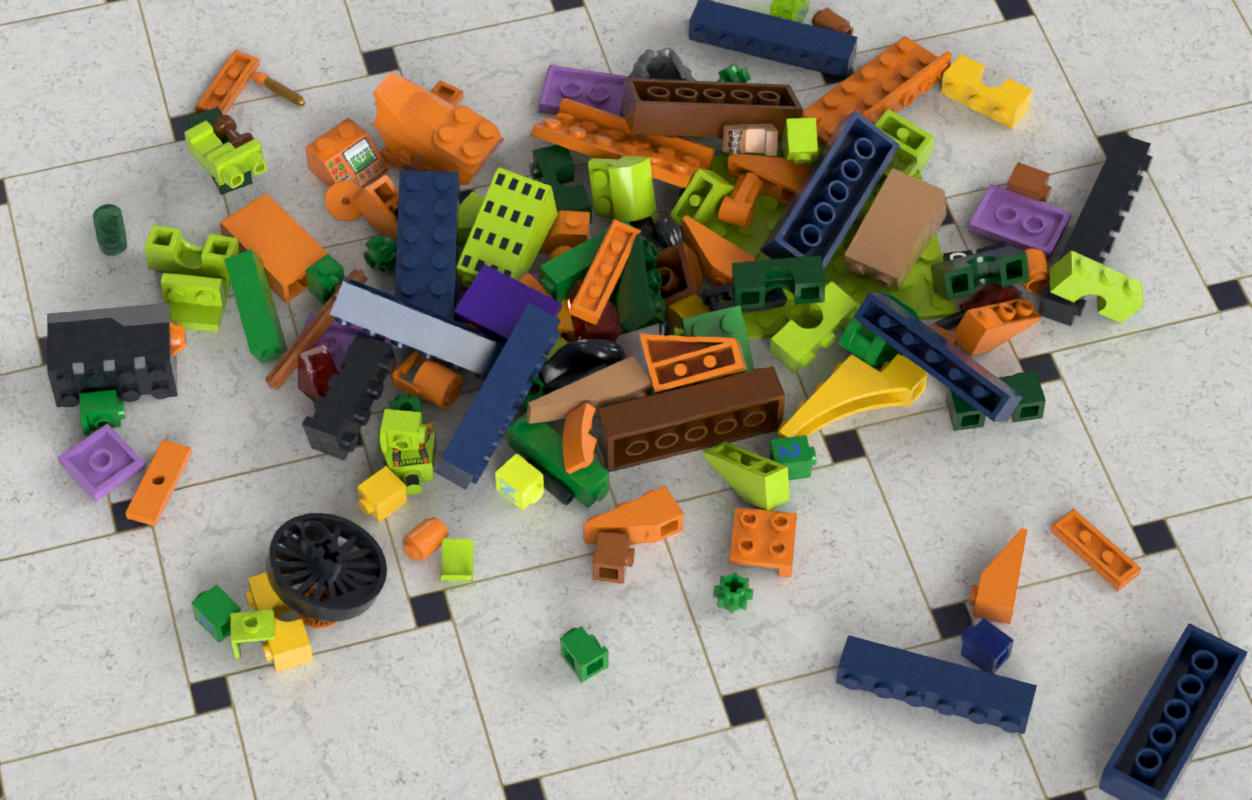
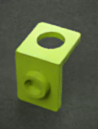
M443 539L442 575H440V580L473 581L474 541L472 539Z
M273 610L230 613L231 643L235 659L240 658V643L273 640L275 638Z

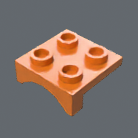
M735 507L729 564L778 568L779 576L791 577L797 513Z

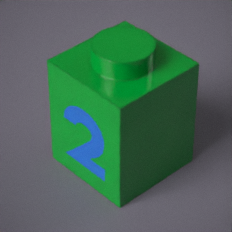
M807 435L770 440L769 459L788 467L789 480L811 477L812 465H816L817 459L814 446L809 447Z
M217 584L211 589L201 592L195 601L192 602L195 620L218 643L231 635L230 613H240L241 608Z

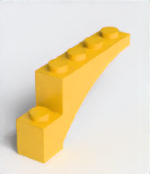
M899 353L891 362H885L880 371L851 354L844 363L839 362L835 366L832 375L826 382L821 381L817 385L814 394L808 401L803 400L799 404L795 415L790 420L786 419L781 423L777 431L778 439L804 435L809 437L817 430L836 420L875 408L901 405L909 408L926 389L928 373Z

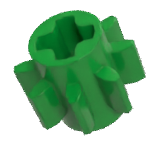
M736 63L719 71L720 79L715 82L746 83L751 80V77L746 67L739 69Z
M380 235L379 237H373L365 243L368 250L363 254L364 259L373 270L389 271L396 266L397 244L392 238H383Z
M734 572L726 577L720 576V586H714L713 596L718 597V608L724 607L733 614L734 611L747 609V600H753V589L749 588V578L743 579Z

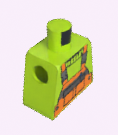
M435 422L422 424L427 425V439L425 444L420 443L419 450H399L389 447L388 452H382L380 442L381 429H377L379 452L384 466H387L406 485L408 495L421 493L423 490L422 482L434 479L437 446Z

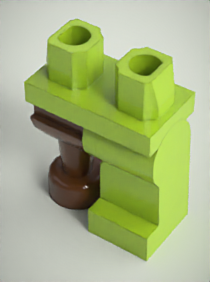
M222 115L216 119L213 126L204 121L185 131L184 134L188 152L212 177H215V181L219 186L226 183L234 189L243 183V173L250 170L254 175L258 176L267 171V165L262 154L261 143L256 138L254 139L249 132L240 134L236 131L237 124L230 115ZM219 138H227L228 142L223 144Z

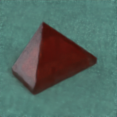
M988 284L960 304L959 309L962 311L1015 300L1021 296L1022 292L1014 285L1001 287L997 284Z
M325 343L298 355V389L315 403L319 396L326 397L328 381L333 373H338Z

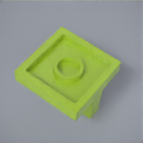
M163 273L161 286L164 303H169L173 324H182L185 329L219 332L231 287L230 279L180 273Z

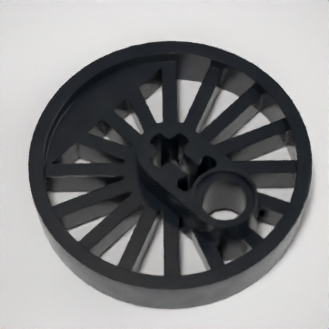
M309 513L288 520L276 531L271 540L266 559V573L272 589L287 606L309 618L334 622L355 618L372 606L386 581L387 564L383 551L377 541L358 524L337 515ZM339 537L347 540L341 547L337 543ZM354 546L359 549V551L347 554ZM365 560H368L370 563H360V562L365 561ZM303 583L297 590L292 587L294 585ZM318 583L313 599L304 596ZM324 587L326 601L319 602Z

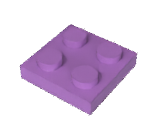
M108 424L58 456L59 464L95 502L145 469L144 461Z

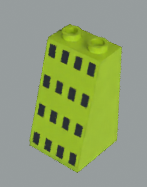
M498 167L456 267L460 282L464 286L470 287L484 264L517 281L528 273L558 216L551 186Z

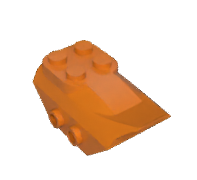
M392 72L387 75L373 93L377 106V117L373 122L374 127L391 154L397 157L401 163L409 165L417 171L458 172L460 185H469L504 141V138L500 136L497 126L465 106L454 107L446 100L434 95L412 80Z

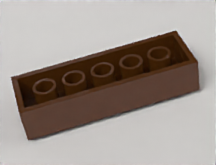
M625 78L621 105L622 113L631 134L639 137L663 135L667 138L690 136L695 139H704L706 137L722 139L723 126L773 124L778 130V142H781L786 120L802 118L803 113L800 102L788 84Z
M774 366L756 368L750 372L738 375H727L714 381L698 382L681 389H670L648 397L641 396L619 404H608L597 409L598 446L607 471L613 472L711 448L724 441L731 443L778 431L779 426L783 422L785 393Z

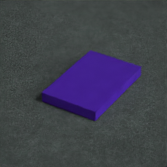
M484 264L455 308L454 316L507 342L528 303L535 305L554 317H557L561 311L562 303Z

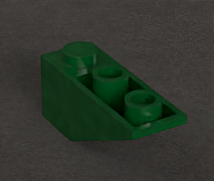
M641 234L635 237L616 295L619 323L630 332L665 323L663 311L666 310V305L661 296L659 286L662 284V279L656 266L658 252L655 245L646 240Z

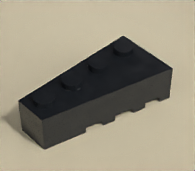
M358 333L341 360V373H333L328 381L326 397L319 396L314 404L316 409L313 418L306 416L302 423L312 449L344 461L348 453L354 451L358 442V432L361 426H366L371 416L370 408L374 400H378L381 397L384 389L383 382L387 374L390 375L396 366L397 359L392 345Z

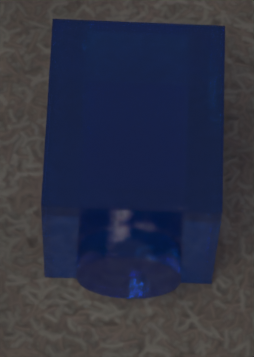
M983 618L976 626L970 625L964 631L961 637L963 644L960 655L982 671L994 674L1011 656L1014 640Z

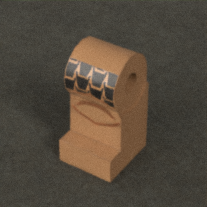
M773 124L723 126L722 151L732 154L759 153L765 156H777L778 130Z

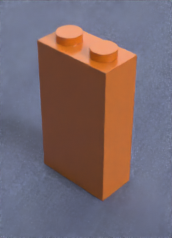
M267 193L258 199L252 200L247 206L234 214L228 215L220 222L222 236L238 238L240 253L252 249L262 259L269 287L285 303L308 289L305 269L328 254Z

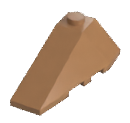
M633 355L529 402L526 420L529 424L566 419L567 412L586 402L595 408L594 415H597V409L608 404H619L634 400L637 397L650 396L652 381Z

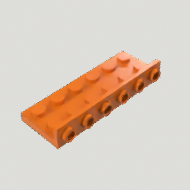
M904 36L806 108L802 113V118H816L817 143L824 147L839 122L854 110L875 125L887 109L898 113L904 107L910 106L921 94L927 93L933 85L941 79L943 80V74L951 66L952 54L946 51L938 57Z
M567 98L561 100L559 113L533 125L531 134L533 137L594 158L619 160L624 155L650 157L653 178L682 188L689 185L699 168L711 170L715 152L713 147L680 136L677 138H667L663 135L636 136L631 134L624 117Z

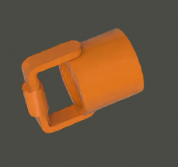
M416 351L395 368V371L392 373V385L411 396H419L431 404L447 410L453 405L461 392L463 376L445 367L437 359H427L419 355V351ZM417 362H420L422 365L415 374L412 384L402 379L415 367Z

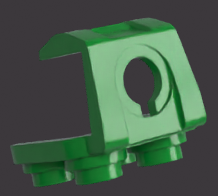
M876 291V293H884L919 319L917 312L889 292ZM854 317L846 327L839 342V345L870 366L881 369L885 362H891L898 353L903 355Z

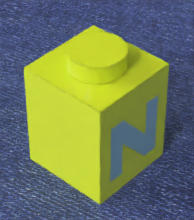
M515 454L495 472L496 490L521 510L525 509L530 503H536L543 495V474L518 454Z

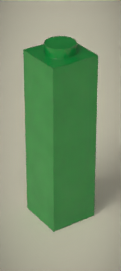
M627 220L622 221V223L633 227ZM608 230L539 266L540 280L538 282L548 294L552 295L554 300L562 302L578 293Z
M252 249L226 258L224 261L250 353L260 362H271L286 353L288 349L262 259Z
M526 412L508 428L509 446L525 459L531 458L575 493L574 498L584 506L589 508L596 501L599 502L606 497L609 492V472L594 460L586 468H581L571 474L565 471L562 445L563 436L545 422L529 424L526 420Z

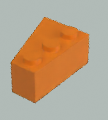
M639 334L656 394L748 371L740 341L736 338Z

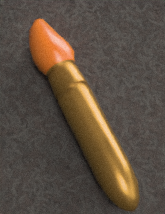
M251 72V77L257 84L267 87L295 105H305L304 98L295 91L269 78L265 73Z

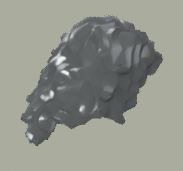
M663 48L658 51L647 49L640 55L638 61L633 65V70L627 77L696 81L691 75V70L682 64L680 57L671 48Z

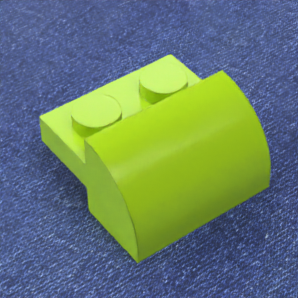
M887 109L875 126L895 140L900 146L881 177L886 180L892 168L910 176H913L915 172L920 174L933 151L934 136Z
M624 155L619 160L592 158L588 162L595 216L615 217V220L620 222L624 220L631 222L646 218L656 212L650 157Z

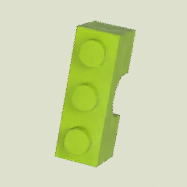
M152 225L144 246L149 269L228 279L230 278L224 259L240 253L238 238L209 234L205 246H195L183 238L181 229Z
M1072 250L1050 268L1051 293L1072 302L1077 301L1082 296L1095 294L1097 295L1098 313L1114 321L1123 323L1144 306L1143 282Z
M831 281L825 287V302L811 303L809 313L818 320L820 325L813 329H805L791 319L771 338L769 352L794 374L802 367L804 369L808 368L816 359V353L822 347L825 350L829 348L836 340V334L842 328L846 329L856 314L858 303Z

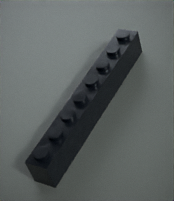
M1118 133L1059 260L1072 250L1105 265L1106 258L1103 256L1105 253L1110 254L1116 239L1113 235L1115 232L1120 233L1125 221V217L1122 216L1123 213H1129L1135 198L1132 196L1133 191L1139 192L1144 176H1141L1143 171L1148 172L1153 160V156L1149 155L1151 143ZM1049 279L1041 296L1038 313L1045 318L1072 326L1075 317L1082 316L1087 301L1084 300L1085 296L1072 302L1051 293Z

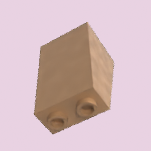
M892 168L844 254L848 270L860 277L866 275L884 288L893 287L899 290L947 215L945 190Z

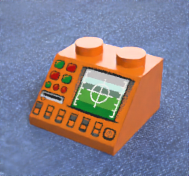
M349 117L305 147L308 170L329 188L335 183L348 181L357 184L363 189L388 171L387 164L368 133Z

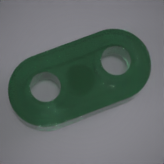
M113 204L102 205L93 213L98 246L103 254L116 256L123 253L128 246L122 211Z

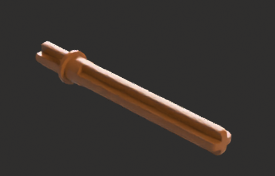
M354 268L347 276L363 284L368 280L364 276L365 272L361 269L358 271ZM342 284L335 286L334 294L265 377V381L270 388L278 390L282 387L335 321V316L330 315V312Z

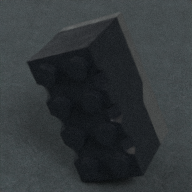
M169 303L47 314V373L57 407L78 406L80 403V393L116 390L117 396L127 402L137 401L141 395L152 394L156 399L178 396L177 354L186 348V334L182 324H173Z

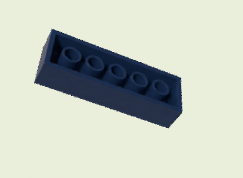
M856 110L846 116L837 125L760 251L772 260L821 256L824 271L900 144Z
M400 171L395 296L456 321L454 310L457 300L456 267L458 264L460 207L459 173L454 171Z
M528 303L434 470L435 473L465 490L470 482L477 484L489 463L484 457L487 456L491 459L504 436L499 431L506 432L518 411L517 408L513 407L514 404L520 407L533 384L528 379L534 382L547 359L542 354L548 356L558 340L561 332L556 329L561 320Z
M1188 623L1106 764L1098 789L1120 800H1169L1240 675L1248 652Z

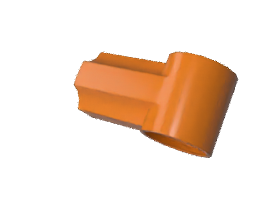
M747 172L744 175H740L730 196L726 195L721 203L718 220L745 229L748 228L753 217L754 205L763 189V181L756 174Z

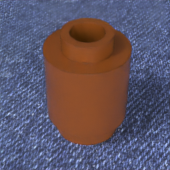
M829 8L817 11L812 18L813 26L849 35L853 34L854 29L850 26V22Z

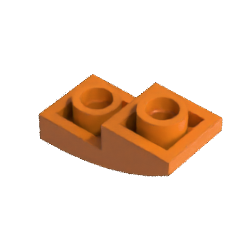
M587 402L567 412L562 440L565 471L569 474L581 468H586L594 458L593 451L597 439L588 433L593 426L592 419L595 408Z

